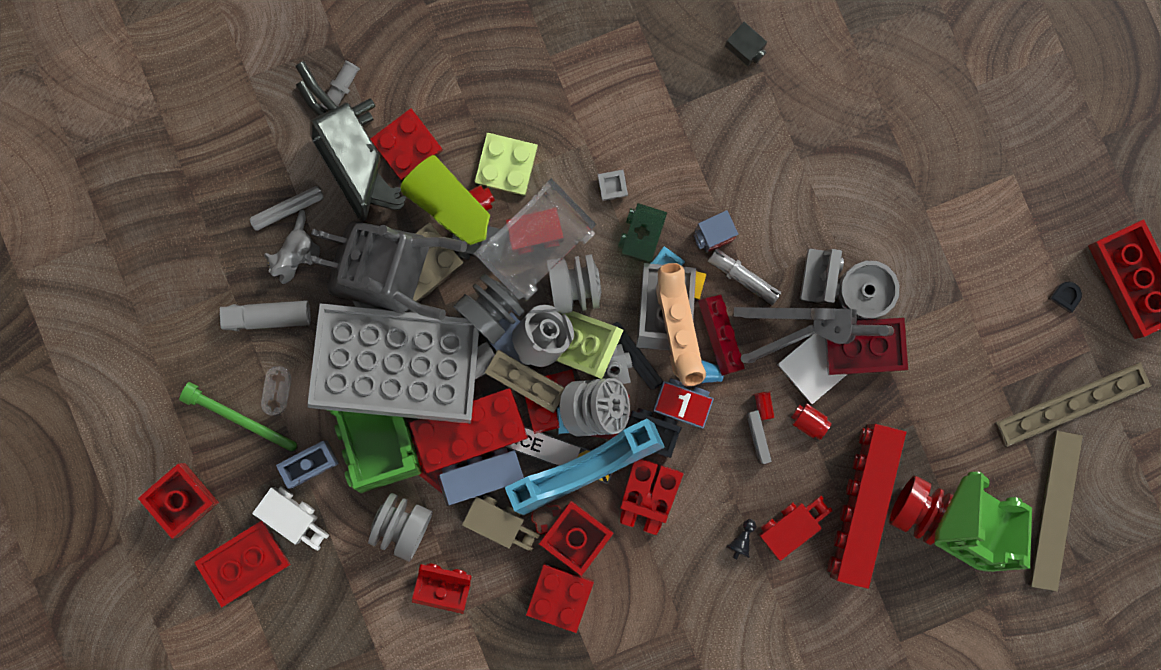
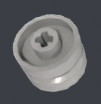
M864 261L855 264L841 276L838 283L840 291L837 300L840 308L857 310V320H871L886 315L895 306L899 298L900 285L896 274L887 265L878 261ZM866 286L869 287L868 291H872V295L865 293Z

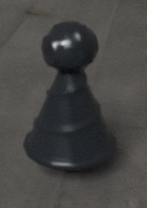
M751 519L744 521L742 525L744 531L729 545H726V548L735 552L732 558L736 560L739 554L750 558L749 535L757 527L756 522Z

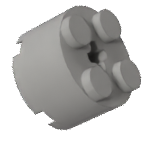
M550 305L536 306L513 329V345L523 364L539 367L549 366L569 348L574 338L573 326L565 314L562 316L556 311L557 308Z

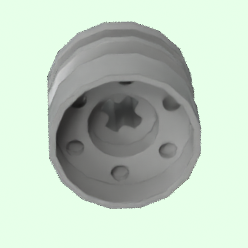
M592 254L585 255L586 267L583 268L580 266L579 256L574 258V269H568L564 258L547 261L554 307L557 308L556 311L559 314L572 312L573 300H579L582 310H587L585 298H591L593 309L600 308V278Z
M615 378L574 381L569 383L561 394L560 414L565 428L576 437L618 434L625 429L629 420L630 401L626 388Z
M391 493L376 513L371 525L368 544L375 546L382 536L384 538L380 549L385 550L393 541L396 543L394 555L410 562L424 536L433 511L416 504L409 514L405 512L408 500L403 498L398 508H396L395 504L398 495Z

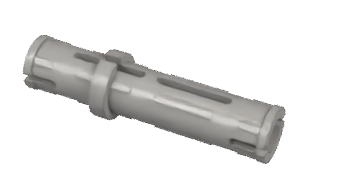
M716 248L708 260L709 263L727 274V278H733L771 306L779 298L780 291L742 266L741 261L738 259L735 261L718 248Z

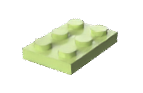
M574 311L564 313L572 323L574 338L569 348L556 361L602 379L623 330Z

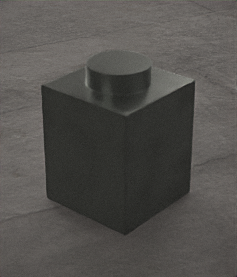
M743 22L728 38L725 47L746 66H749L752 61L757 64L766 54L764 48L767 41L747 23Z

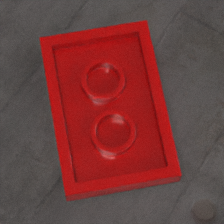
M262 520L194 562L221 608L291 565L267 524Z

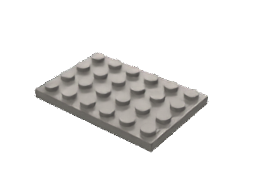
M320 304L308 408L471 424L479 330L466 318L445 316L443 320L421 316L418 313Z

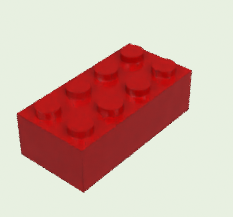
M1143 219L1088 245L1134 339L1145 337L1161 329V252Z
M511 388L474 400L471 424L419 419L409 423L426 473L528 439Z

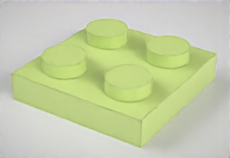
M487 133L475 184L526 196L538 145Z

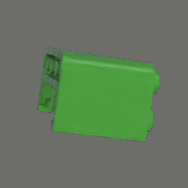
M327 410L330 411L331 415L336 416L338 424L335 425V431L338 439H343L346 448L342 450L346 465H348L345 477L349 487L352 486L359 493H364L422 473L405 417Z

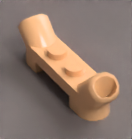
M668 263L662 265L657 271L658 283L656 285L658 304H661L671 352L669 357L672 370L684 386H695L704 381L706 371L701 361L688 300L685 270L677 263Z

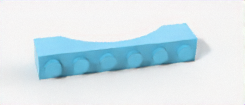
M645 419L622 430L608 442L585 455L555 468L527 476L505 487L514 512L525 515L665 447L655 424L649 419Z

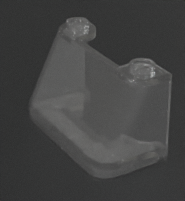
M552 178L542 186V189L537 193L538 195L535 194L501 230L489 239V243L483 244L474 252V256L518 300L522 297L528 300L538 290L535 285L580 241L585 244L596 234L592 229L597 224Z

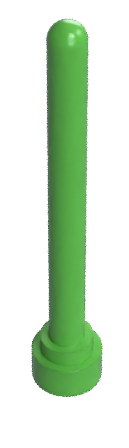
M191 382L186 384L180 395L179 400L187 405L199 404L289 451H295L297 448L296 442L204 396L199 387Z

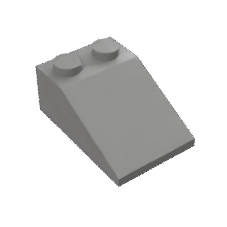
M644 263L636 342V347L670 350L661 304H658L656 285L658 283L657 271L662 266L660 264ZM683 267L693 319L696 268Z

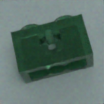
M637 203L636 209L630 208L626 223L631 225L628 234L622 233L618 248L623 249L621 256L651 264L668 212ZM641 227L646 228L645 233L649 234V236H644L642 240L638 239V233L634 231H639Z

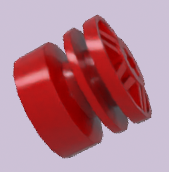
M913 475L905 484L894 504L889 517V524L904 532H907L913 524H916L913 536L917 539L923 536V542L932 545L935 540V531L953 495L947 493L944 496V490L938 488L929 496L931 483Z

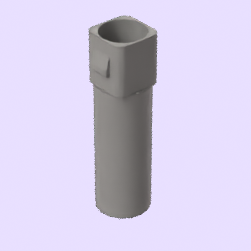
M308 300L247 304L242 306L233 304L227 307H220V326L222 330L239 331V329L310 325L311 321Z

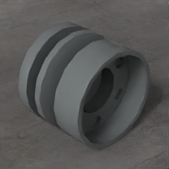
M483 274L480 280L487 286L485 291L475 283L472 287L479 297L474 300L464 294L453 307L494 345L506 333L499 321L503 318L510 324H514L516 321L508 312L512 310L521 317L525 311L519 305L517 298L503 284Z

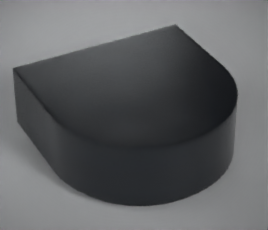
M1064 282L1055 288L1049 300L1067 312L1073 313L1081 301L1082 292L1077 284Z

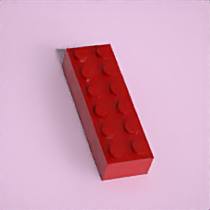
M867 424L866 429L862 428L860 432L859 443L862 444L860 454L855 455L852 469L856 471L854 479H850L847 485L846 495L850 496L848 504L843 505L840 520L843 521L841 531L837 530L834 546L837 549L835 557H830L827 569L828 572H831L830 578L836 581L869 589L907 431L879 424Z

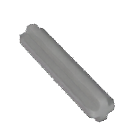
M314 186L252 216L250 223L255 230H260L324 198L323 193L318 186Z

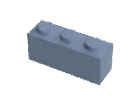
M506 447L492 452L493 457L483 460L482 456L467 460L468 466L458 468L457 464L442 468L443 474L438 475L437 478L446 506L509 486L523 479L515 450L508 452Z

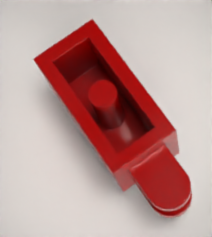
M822 495L814 499L807 506H804L802 503L797 505L794 502L790 503L781 511L783 515L779 519L774 521L772 518L760 527L762 532L758 534L777 560H783L822 529L818 522L833 510L822 501L824 499ZM813 507L819 513L815 518L809 513V510Z

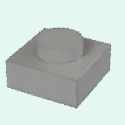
M623 170L598 174L602 201L628 197Z

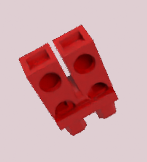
M640 459L633 462L620 505L622 509L620 523L634 527L637 514L647 517L643 531L657 535L662 523L667 521L684 473L660 465L653 489H650L658 464Z

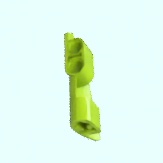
M435 155L421 162L403 180L400 187L402 194L432 215L438 223L459 239L465 241L468 245L486 240L490 214Z

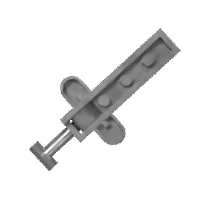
M734 307L735 317L814 319V325H810L753 352L743 354L741 356L743 363H753L759 358L815 333L838 344L851 343L856 336H891L894 333L893 327L888 325H856L857 310Z

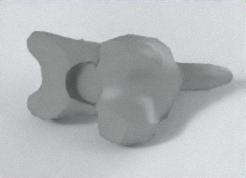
M304 210L299 211L294 230L286 237L279 252L274 255L264 254L267 259L269 273L272 276L280 275L279 281L282 284L291 281L300 263L314 264L304 260V254L318 258L320 256V247L303 230L306 221Z

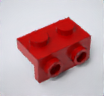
M432 563L420 564L412 603L464 614L472 576L459 569L450 571Z

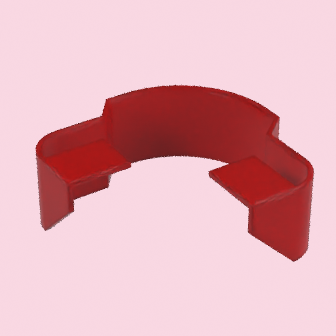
M560 507L557 510H552L553 517L561 515ZM547 524L541 525L542 533H540V532H538V533H539V534H545V533H547V532H548V525H547Z

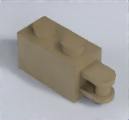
M486 494L482 498L476 496L462 526L508 549L514 543L532 552L533 547L531 546L535 538H539L540 535L522 526L524 519L520 517L521 514L514 512V509L510 506H507L506 510L497 506L498 500ZM519 530L526 533L522 542L515 539Z

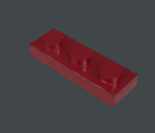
M722 295L699 300L698 303L721 375L745 369Z

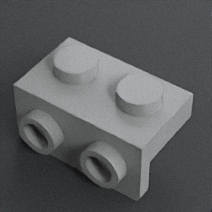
M807 250L800 293L801 300L820 304L834 303L840 291V285L837 283L838 275L841 273L844 265V259L841 258V250Z

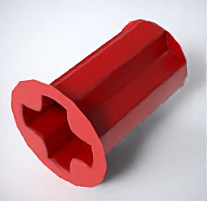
M772 391L753 394L755 395L757 410H759L761 420L775 418L770 394Z

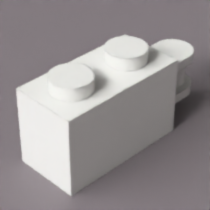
M282 486L279 489L276 487L270 488L252 514L292 543L299 544L302 540L319 551L321 548L319 546L324 538L327 539L329 534L314 524L318 518L313 514L315 510L303 501L298 504L291 499L293 494ZM310 528L315 531L311 539L306 536Z

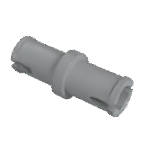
M346 60L336 79L330 82L332 86L327 93L337 106H339L344 95L350 92L348 88L360 70L359 67ZM322 103L320 104V106L328 110Z

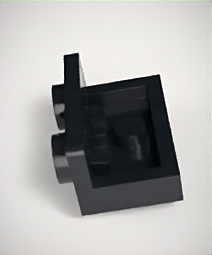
M638 408L637 412L631 411L626 428L649 419L655 424L665 447L654 453L671 458L682 427L677 426L678 421L663 416L662 420L653 418L652 412Z

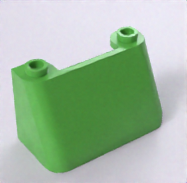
M969 472L967 476L962 477L935 531L934 544L977 570L994 572L1030 569L1032 507L1016 497H1010L1006 501L1000 502L983 490L989 487V479L983 473Z

